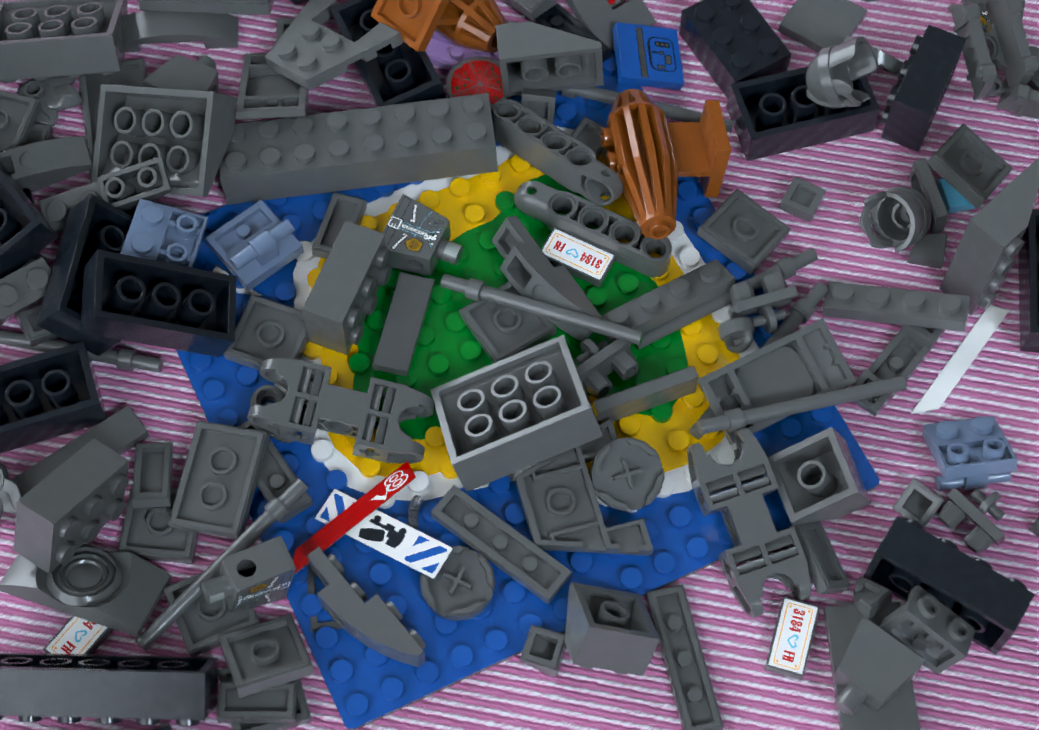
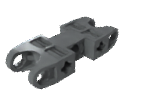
M272 358L263 361L261 364L260 375L264 379L274 382V386L280 388L284 392L285 397L281 401L267 403L266 406H251L247 418L255 427L279 438L309 445L314 444L316 432L319 429L356 438L352 454L355 456L404 464L406 461L409 464H413L423 460L425 447L415 441H411V436L406 435L401 430L399 424L408 419L415 420V417L432 416L435 405L428 395L406 385L373 377L370 379L367 393L331 385L329 381L332 367L298 359ZM312 381L313 384H312L311 392H310V394H307V393H308V390H309L310 382ZM384 398L382 411H378L380 400ZM305 411L303 423L300 425L302 413ZM377 428L375 441L371 442L373 430Z
M744 427L734 431L737 449L734 450L735 458L732 465L718 464L710 454L706 455L700 443L688 446L687 461L691 485L703 517L721 511L734 548L725 550L718 555L730 589L745 613L750 618H755L763 615V605L760 597L763 596V584L767 578H775L781 581L786 589H791L792 594L798 601L810 598L811 581L807 559L795 528L791 527L776 532L763 496L773 493L779 487L766 453L754 434ZM786 547V550L777 552V553L772 554V555H768V553H771V552H774V551H777V550H780V549H783V548ZM754 558H755V560L752 561V562H749V563H746V564H743V565H740V566H736L737 564H740V563H742V562H745V561H748V560H751V559H754Z

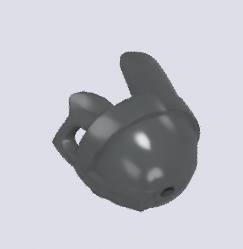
M861 36L839 45H832L821 49L819 54L809 64L806 72L807 97L818 105L833 109L861 106L863 102L871 99L867 93L853 89L854 80L870 75L878 69L877 59L869 42Z
M905 186L893 187L873 194L864 200L865 206L861 213L859 225L870 239L871 247L881 249L895 247V253L900 252L922 240L930 229L932 221L930 206L925 197L913 188Z

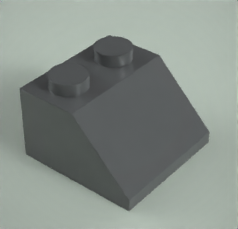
M833 427L767 457L779 487L780 497L789 520L793 525L839 519L872 504L846 440Z
M571 582L568 595L565 643L573 664L586 669L610 670L621 675L634 674L644 676L660 638L640 594Z

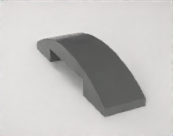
M142 11L127 15L125 53L141 52V44L204 41L206 49L238 48V17L230 14Z
M903 325L898 334L869 369H865L856 380L857 382L851 387L904 376L907 381L946 329ZM897 392L853 402L875 417Z

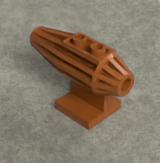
M377 0L371 13V17L379 23L381 22L399 31L402 40L417 52L426 50L436 29L459 47L494 53L498 51L495 25L507 23L495 0Z
M628 89L616 97L611 113L608 116L607 126L602 127L600 133L601 147L607 149L605 165L613 169L621 177L624 188L622 194L644 236L652 239H663L675 230L678 177H700L704 196L718 197L731 154V146L719 100H705L700 122H667L665 113L644 91Z

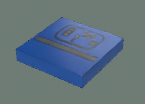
M616 22L612 32L619 84L681 90L684 85L677 29Z

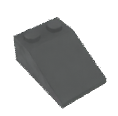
M512 21L502 25H495L504 97L522 95L523 88L559 91L604 85L601 42L530 21Z

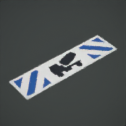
M334 489L315 519L327 525L357 500ZM378 510L373 511L346 533V535L433 579L453 549Z

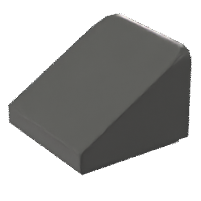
M914 478L892 509L906 519H912L925 527L946 498L919 479Z
M531 625L520 662L557 678L567 647L565 635Z

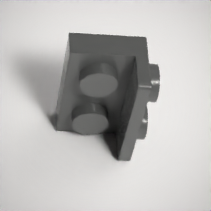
M919 585L911 589L907 602L884 617L880 624L882 630L925 659L923 664L937 675L967 657L975 633V629Z

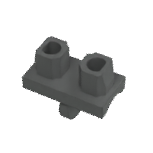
M780 271L761 278L760 282L765 293L755 296L750 281L746 280L732 285L730 296L733 306L728 311L730 319L759 313L758 316L751 317L753 326L762 325L768 334L776 332L777 321L785 319L786 312L784 309L776 311L773 309L790 305L791 298L798 296L795 285L788 287Z
M588 338L580 342V348L583 353L575 358L578 364L577 369L586 391L596 399L604 397L612 389V382L607 378V375L615 371L623 381L637 374L638 362L631 353L630 342L617 339L608 344L603 339L595 344Z
M954 488L947 495L948 502L940 511L938 518L953 531L967 517L976 527L963 541L978 555L988 549L993 543L998 546L1005 539V533L985 515L989 513L996 521H999L1005 515L995 505L1002 496L995 491L987 497L977 488L970 496L980 505L976 508Z

